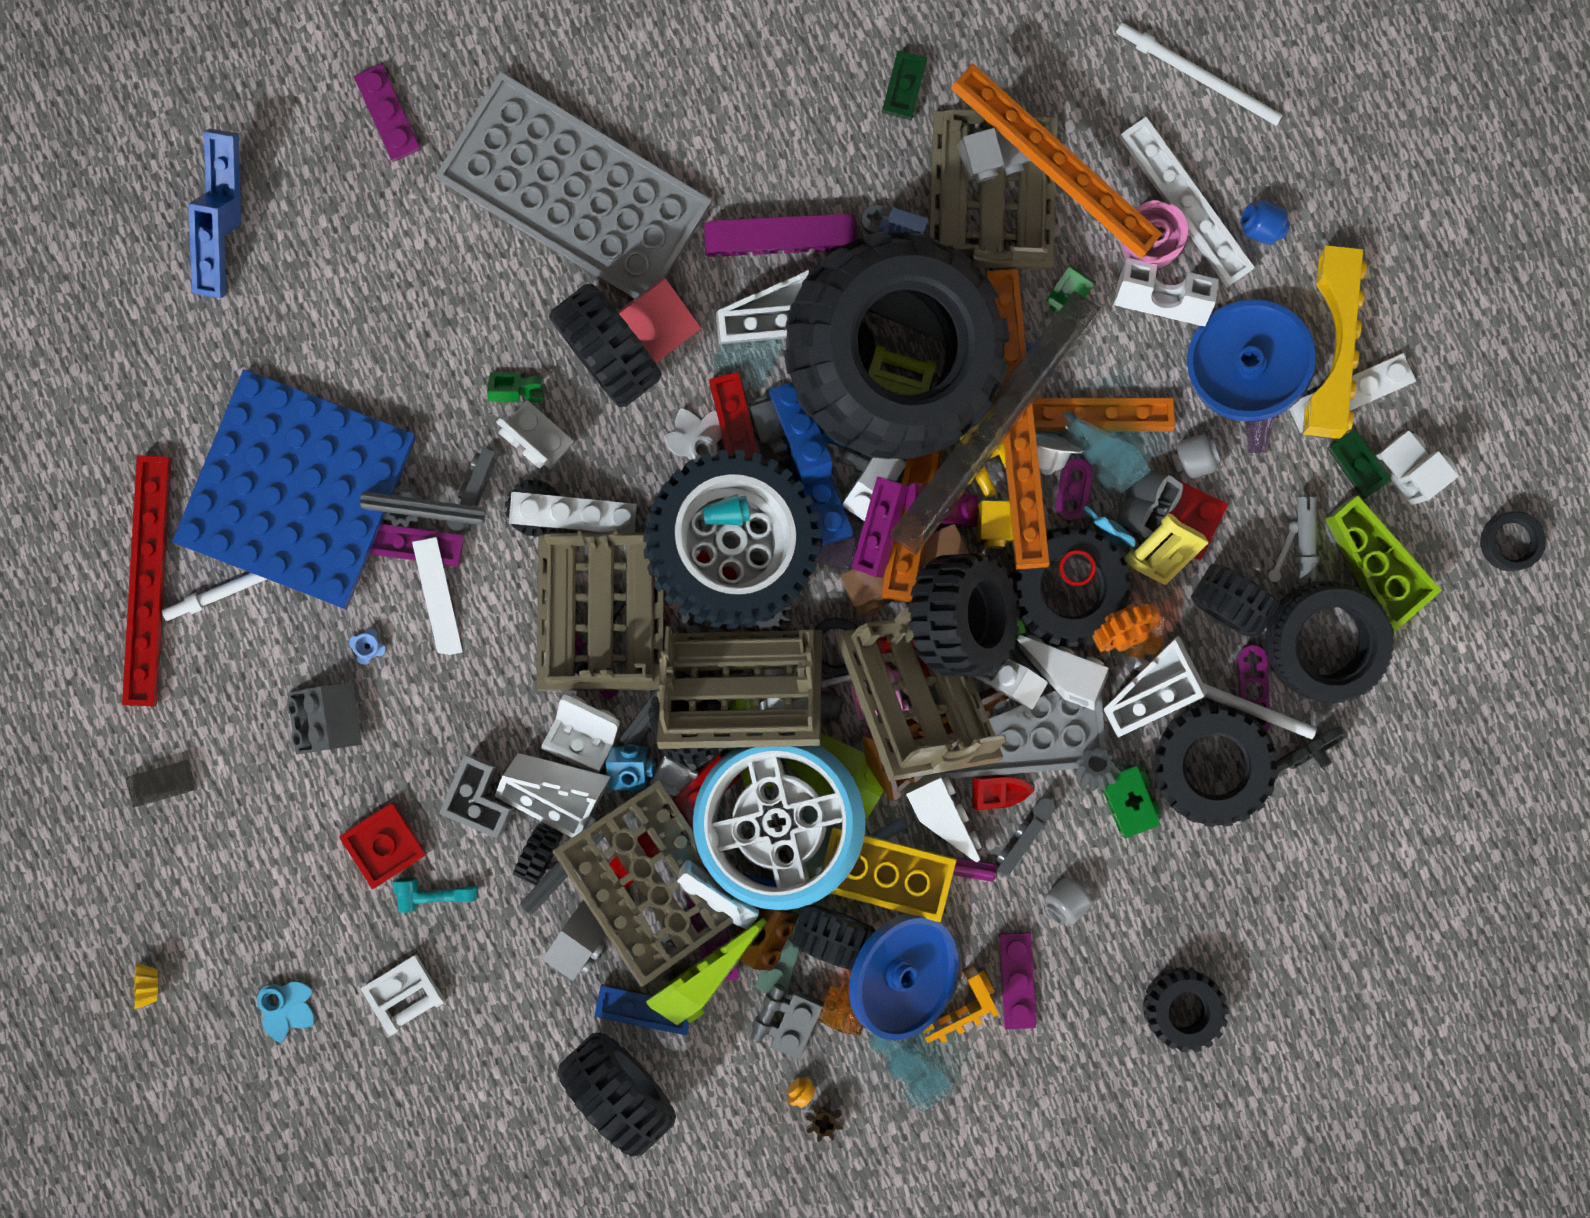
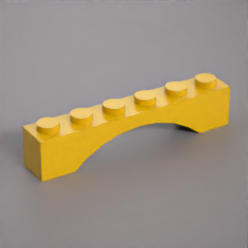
M1325 245L1319 254L1316 286L1324 296L1332 314L1335 327V352L1326 380L1305 404L1303 435L1340 439L1347 430H1351L1353 425L1354 412L1349 411L1350 399L1353 400L1355 397L1356 381L1352 380L1353 369L1357 368L1359 361V351L1355 350V339H1359L1362 322L1357 320L1358 309L1362 308L1364 302V291L1360 290V282L1365 278L1367 262L1362 261L1363 249Z

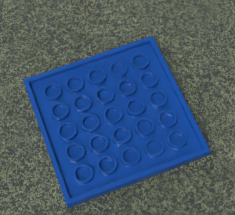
M243 369L172 542L347 610L385 512L361 508L360 498L362 492L393 494L417 436L411 432Z

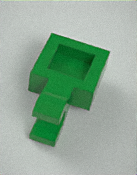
M490 372L487 388L488 401L519 402L520 396H524L530 402H542L543 390H533V388L539 389L542 387V377L522 378L521 372Z

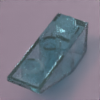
M1067 411L1063 413L1069 423L1066 425L1067 431L1076 441H1081L1084 446L1082 454L1091 465L1095 464L1100 471L1097 477L1107 489L1112 487L1118 492L1123 493L1151 471L1136 446Z
M870 1032L872 1036L868 1038L869 1043L877 1054L884 1053L889 1061L885 1066L895 1081L901 1079L907 1089L903 1093L912 1107L919 1105L924 1112L955 1091L953 1085L934 1058L901 1040L883 1039Z

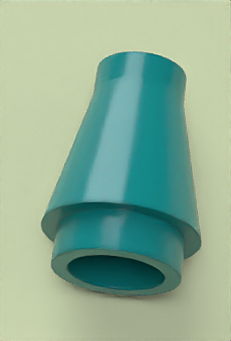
M738 494L713 504L702 506L705 525H743V522L750 521L746 496L738 497Z

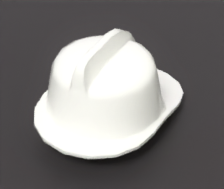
M1035 432L1039 470L1045 475L1061 470L1071 453L1083 452L1081 448L1072 445L1063 437L1046 432Z

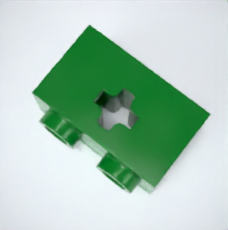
M1136 765L1120 769L1121 773L1115 776L1116 784H1108L1107 789L1103 790L1120 836L1125 839L1161 825L1158 819L1159 816H1162L1160 807L1155 798L1150 799L1146 789L1150 786L1148 777L1144 769L1139 770ZM1128 793L1139 797L1135 801V808L1125 805V801L1129 799Z

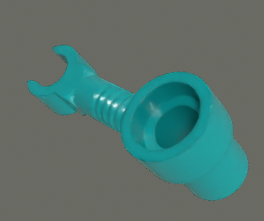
M416 877L392 880L393 894L397 895V906L400 913L416 911L417 904L444 901L473 902L476 901L475 898H478L477 886H464L438 891H420L418 889V878Z

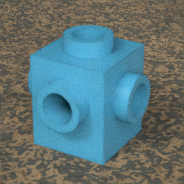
M634 744L623 747H611L606 760L607 776H610L608 782L609 790L637 792L647 788L650 778L655 776V760L650 759L649 747H639Z

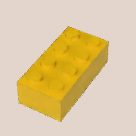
M834 826L832 828L822 870L828 865L837 850L842 832L840 827ZM865 834L862 849L853 869L831 894L941 923L956 858Z

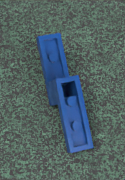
M209 128L204 131L206 193L188 203L192 294L221 299L226 295L224 235L241 225L239 133Z
M793 382L769 389L770 398L791 448V469L796 481H800L805 487L801 492L803 498L810 495L814 502L809 508L810 513L816 511L818 513L819 521L814 526L815 529H821L820 541L822 546L852 537V528L831 479L832 459L817 423L811 416H807L796 398L798 394Z

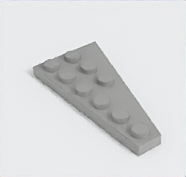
M1055 690L1041 696L1033 710L1022 704L991 717L989 721L995 736L1003 734L1006 737V741L1000 746L1004 757L997 763L940 772L942 778L948 776L949 779L1078 769L1079 766L1076 760L1084 756V751H1094L1096 747L1101 751L1106 750L1102 697L1100 695L1095 710H1091L1065 700Z

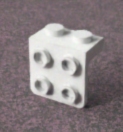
M563 695L559 702L556 719L542 743L541 749L584 770L599 774L611 747L614 745L620 721L616 719L613 713L604 709L597 710L587 705L586 701L580 697Z

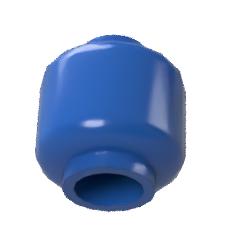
M1263 199L1248 204L1240 220L1246 237L1266 245L1274 244L1279 238L1283 239L1290 227V222L1287 221L1288 213L1286 209Z

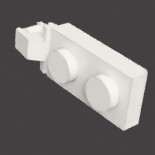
M686 860L681 866L677 882L681 884V887L686 892L692 895L697 894L705 899L708 905L715 911L728 914L733 918L734 924L747 930L758 917V909L725 891L707 871L690 860Z

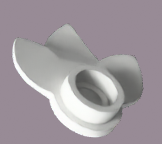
M681 408L675 418L676 432H671L664 436L669 450L678 456H686L689 460L693 459L695 463L700 458V455L696 452V447L698 446L704 447L706 454L710 453L711 458L715 457L717 454L716 443L722 437L717 412L714 410L700 420L690 411Z

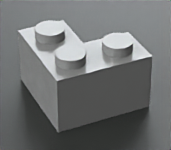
M995 128L964 136L957 144L966 180L975 179L976 184L993 180L995 176H998V172L1005 171L1006 176L1024 171L1023 165L1031 161L1000 132L995 131Z
M467 754L463 756L439 814L498 839L503 836L515 807L486 795L498 766L472 754Z
M584 900L562 928L542 959L572 981H574L580 971L586 975L606 946L602 942L606 933Z

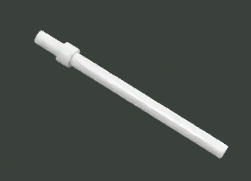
M1123 22L1116 31V34L1137 45L1136 49L1144 54H1147V52L1153 54L1270 123L1277 125L1283 115L1154 41L1156 37L1144 32L1142 34Z
M249 573L201 594L197 592L184 597V601L163 609L162 614L166 621L188 612L194 614L203 610L207 604L267 579Z
M1138 657L1134 669L1141 672L1150 662ZM1203 683L1207 690L1205 697L1236 708L1251 716L1313 739L1317 728Z

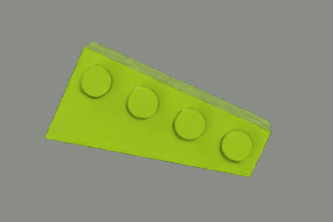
M1358 495L1348 498L1325 518L1360 588L1372 595L1382 605L1383 610L1387 612V616L1390 618V624L1393 627L1392 631L1396 632L1442 591Z

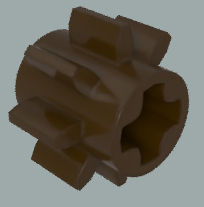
M831 1101L826 1103V1107H820L817 1102H814V1113H805V1118L812 1121V1124L807 1126L806 1132L811 1133L815 1131L818 1142L822 1140V1136H829L833 1141L835 1129L843 1130V1124L836 1121L842 1115V1111L840 1109L833 1112ZM824 1115L829 1116L830 1123H826L824 1128L819 1127L817 1119L822 1120Z

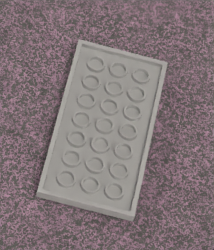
M502 72L496 77L435 175V178L632 299L637 298L663 277H667L712 204V200Z

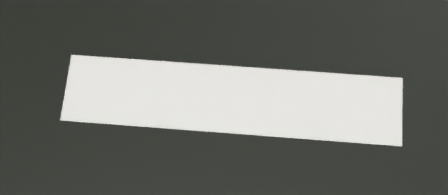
M437 537L414 541L412 544L437 652L448 655L462 653Z

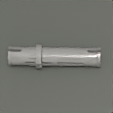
M1317 496L1297 497L1298 556H1295V563H1298L1299 586L1308 583V580L1310 583L1318 581L1317 563L1320 562V556L1317 555Z

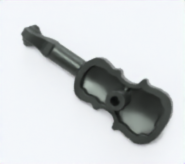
M1340 725L1320 735L1308 744L1297 747L1277 760L1278 773L1288 767L1295 769L1313 757L1321 769L1329 766L1332 761L1326 751L1345 740L1348 736L1347 732Z

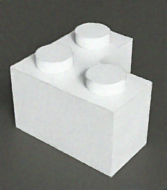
M1406 431L1397 436L1374 456L1411 505L1430 500L1459 475L1454 471L1456 468L1455 464L1447 455H1441L1439 451L1429 455L1424 449L1426 448L1424 441L1417 434Z

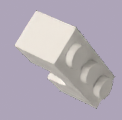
M1126 258L1117 283L1115 306L1206 326L1216 303L1219 279L1188 272L1182 283L1166 285L1156 279V264Z

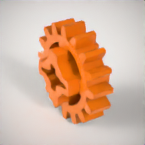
M1135 604L1128 605L1124 609L1108 615L1105 618L1106 623L1101 625L1102 628L1094 631L1095 634L1092 635V638L1100 652L1105 650L1109 652L1113 648L1118 649V651H1125L1129 647L1148 639V633L1152 631L1153 627L1159 625V621L1162 618L1154 604H1144L1140 608Z

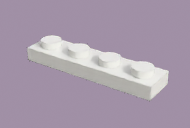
M1404 353L1352 376V380L1356 381V393L1354 399H1350L1349 411L1416 382ZM1314 393L1301 398L1290 408L1300 433L1303 431L1305 404Z
M511 492L509 524L593 532H609L619 529L620 533H635L637 504Z

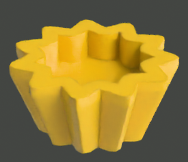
M135 963L134 1009H138L157 1001L158 970Z

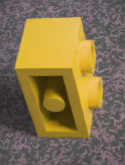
M981 501L977 505L976 543H983V549H1002V547H1005V544L1013 540L1009 501Z

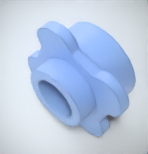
M367 628L364 634L350 638L349 646L353 648L354 653L357 655L358 663L365 665L373 657L385 654L386 647L379 642L377 630ZM366 643L370 644L369 649H365Z

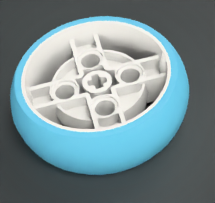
M821 746L736 747L716 763L700 787L694 807L693 832L696 847L704 866L725 891L735 898L756 907L772 910H789L810 905L824 898L846 879L862 849L865 835V811L860 791L850 772L833 754ZM781 758L796 760L814 768L828 781L835 794L819 797L815 790L804 781L793 776L784 775ZM749 767L752 783L738 797L733 809L732 819L717 822L719 805L726 788L742 770ZM769 782H774L779 788V794L774 800H769L764 794V788ZM809 805L813 806L818 812V818L813 824L806 823L802 817L803 810ZM777 813L779 818L786 819V825L782 826V831H779L778 827H772L771 820L776 819L775 814ZM745 821H750L755 826V835L751 839L745 838L741 833V826ZM842 822L840 842L833 858L821 872L809 879L806 862L819 850L825 837L826 826ZM783 845L790 846L794 851V858L790 863L783 862L779 857V850ZM739 847L740 851L751 862L762 868L773 870L777 887L762 885L747 878L733 866L724 851Z

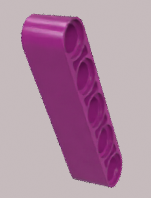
M852 214L716 220L704 223L705 255L708 257H717V254H722V257L748 255L747 252H753V255L778 254V251L784 250V253L809 252V249H815V252L835 251L845 244L857 240L856 216Z

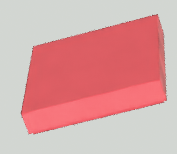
M664 277L618 311L655 363L702 329Z

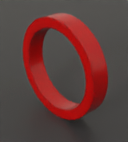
M1071 550L1060 560V575L1070 585H1084L1095 574V562L1091 555L1083 550ZM1082 554L1090 560L1091 572L1086 579L1071 581L1065 576L1063 565L1065 560L1071 555Z

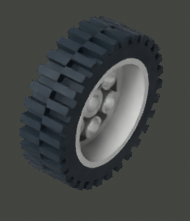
M720 450L713 458H711L710 453L701 455L698 462L695 463L692 459L685 463L681 471L677 469L671 475L669 481L665 482L647 516L645 523L647 527L643 533V542H646V547L643 550L644 559H649L650 561L647 570L650 576L655 574L657 580L654 585L657 590L661 591L664 589L667 593L665 600L670 605L674 601L681 607L678 612L685 616L690 612L695 615L693 621L701 624L704 620L711 621L710 627L719 628L722 624H727V629H736L740 624L750 627L754 626L757 621L761 620V622H764L774 614L781 612L807 585L810 580L808 578L814 572L817 563H814V560L820 555L821 546H816V543L821 538V529H815L814 527L819 521L817 511L810 513L809 508L814 503L811 496L803 498L800 494L805 488L803 484L798 481L793 485L789 481L793 473L787 468L782 474L776 471L775 468L778 462L770 459L767 465L760 462L761 454L753 453L750 459L744 458L745 450H736L732 456H728L727 450ZM738 494V497H747L750 521L743 522V525L709 524V532H701L696 528L695 521L699 519L704 520L702 506L713 504ZM750 522H759L764 528V534L753 533L750 529ZM722 537H733L737 542V548H727L723 544ZM703 550L707 552L710 562L706 564L698 562L695 558V551ZM756 552L762 555L764 565L758 566L753 564L750 560V553ZM722 568H733L737 573V579H726L723 576Z

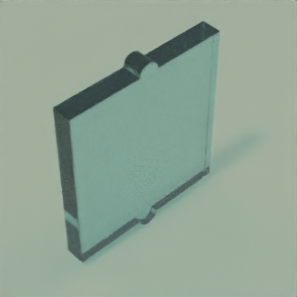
M774 339L721 344L711 365L728 374L739 372L741 381L759 390L769 370L774 369L773 363L783 344Z

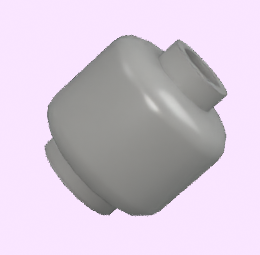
M1205 434L1181 440L1177 444L1178 453L1172 455L1177 472L1184 471L1189 479H1196L1214 473L1217 470V463L1221 462L1215 439H1209Z
M1063 878L1045 896L1047 905L1045 911L1060 925H1074L1091 908L1092 901L1089 896L1091 891L1080 879L1074 881L1069 878Z

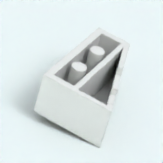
M809 270L716 312L719 345L786 338L787 329L785 325L790 306L794 303L802 287V282L809 274Z
M1179 635L1104 708L1117 737L1205 697L1207 690Z
M518 753L503 774L494 796L558 831L574 837L583 831L592 819L610 776Z

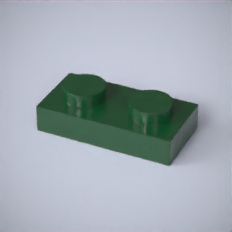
M897 50L882 109L883 114L912 121L927 57Z
M1356 429L1327 448L1362 499L1367 498L1391 481Z

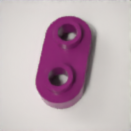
M1075 458L1069 460L1060 472L1055 510L1058 516L1066 521L1078 520L1084 515L1083 508L1085 506L1088 507L1093 470L1090 464L1083 459ZM1074 469L1079 470L1081 473V479L1078 481L1073 480L1070 476L1071 471ZM1067 500L1075 502L1076 509L1074 511H1068L1065 508Z

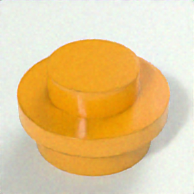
M805 1076L792 1081L787 1089V1101L789 1104L802 1108L810 1102L816 1090L815 1086L812 1085L811 1079Z

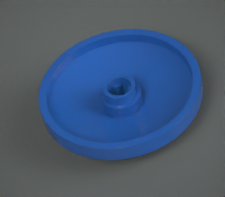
M1265 300L1238 301L1213 312L1206 326H1199L1191 339L1187 354L1190 382L1200 400L1219 415L1238 421L1269 419L1293 407L1309 388L1316 366L1314 341L1305 323L1289 309Z
M906 914L887 921L867 939L855 960L849 983V996L853 1013L865 1029L883 1039L903 1040L921 1033L941 1015L953 994L959 971L958 950L950 932L939 922Z

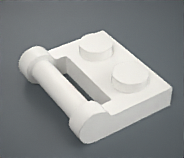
M417 954L361 988L379 1021L390 1036L399 1032V1027L431 1007L435 1006L437 1008L446 1002ZM423 987L427 996L395 1016L389 1013L388 1008Z

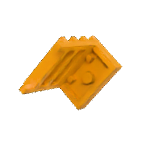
M972 966L963 971L977 1000L935 1020L923 1031L925 1034L935 1029V1032L924 1037L927 1044L938 1038L941 1043L948 1041L945 1035L955 1029L959 1035L964 1033L965 1031L962 1026L971 1021H974L976 1026L982 1024L979 1017L991 1012L993 1017L999 1015L990 997V994L995 991L984 970L978 973L976 968ZM969 1011L970 1014L958 1019V1016ZM951 1020L953 1021L952 1023H950V1024H948V1025H946V1026H944V1027H941V1025H943V1024H945V1023H947V1022H949V1021H951Z

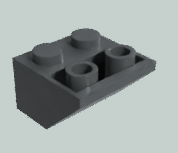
M353 682L287 693V711L291 717L293 731L291 739L296 755L362 745Z

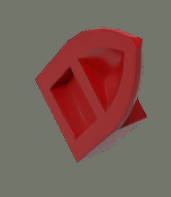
M1003 775L973 777L972 808L979 811L1014 806L1028 798L1034 792V788L1021 779L1005 777Z

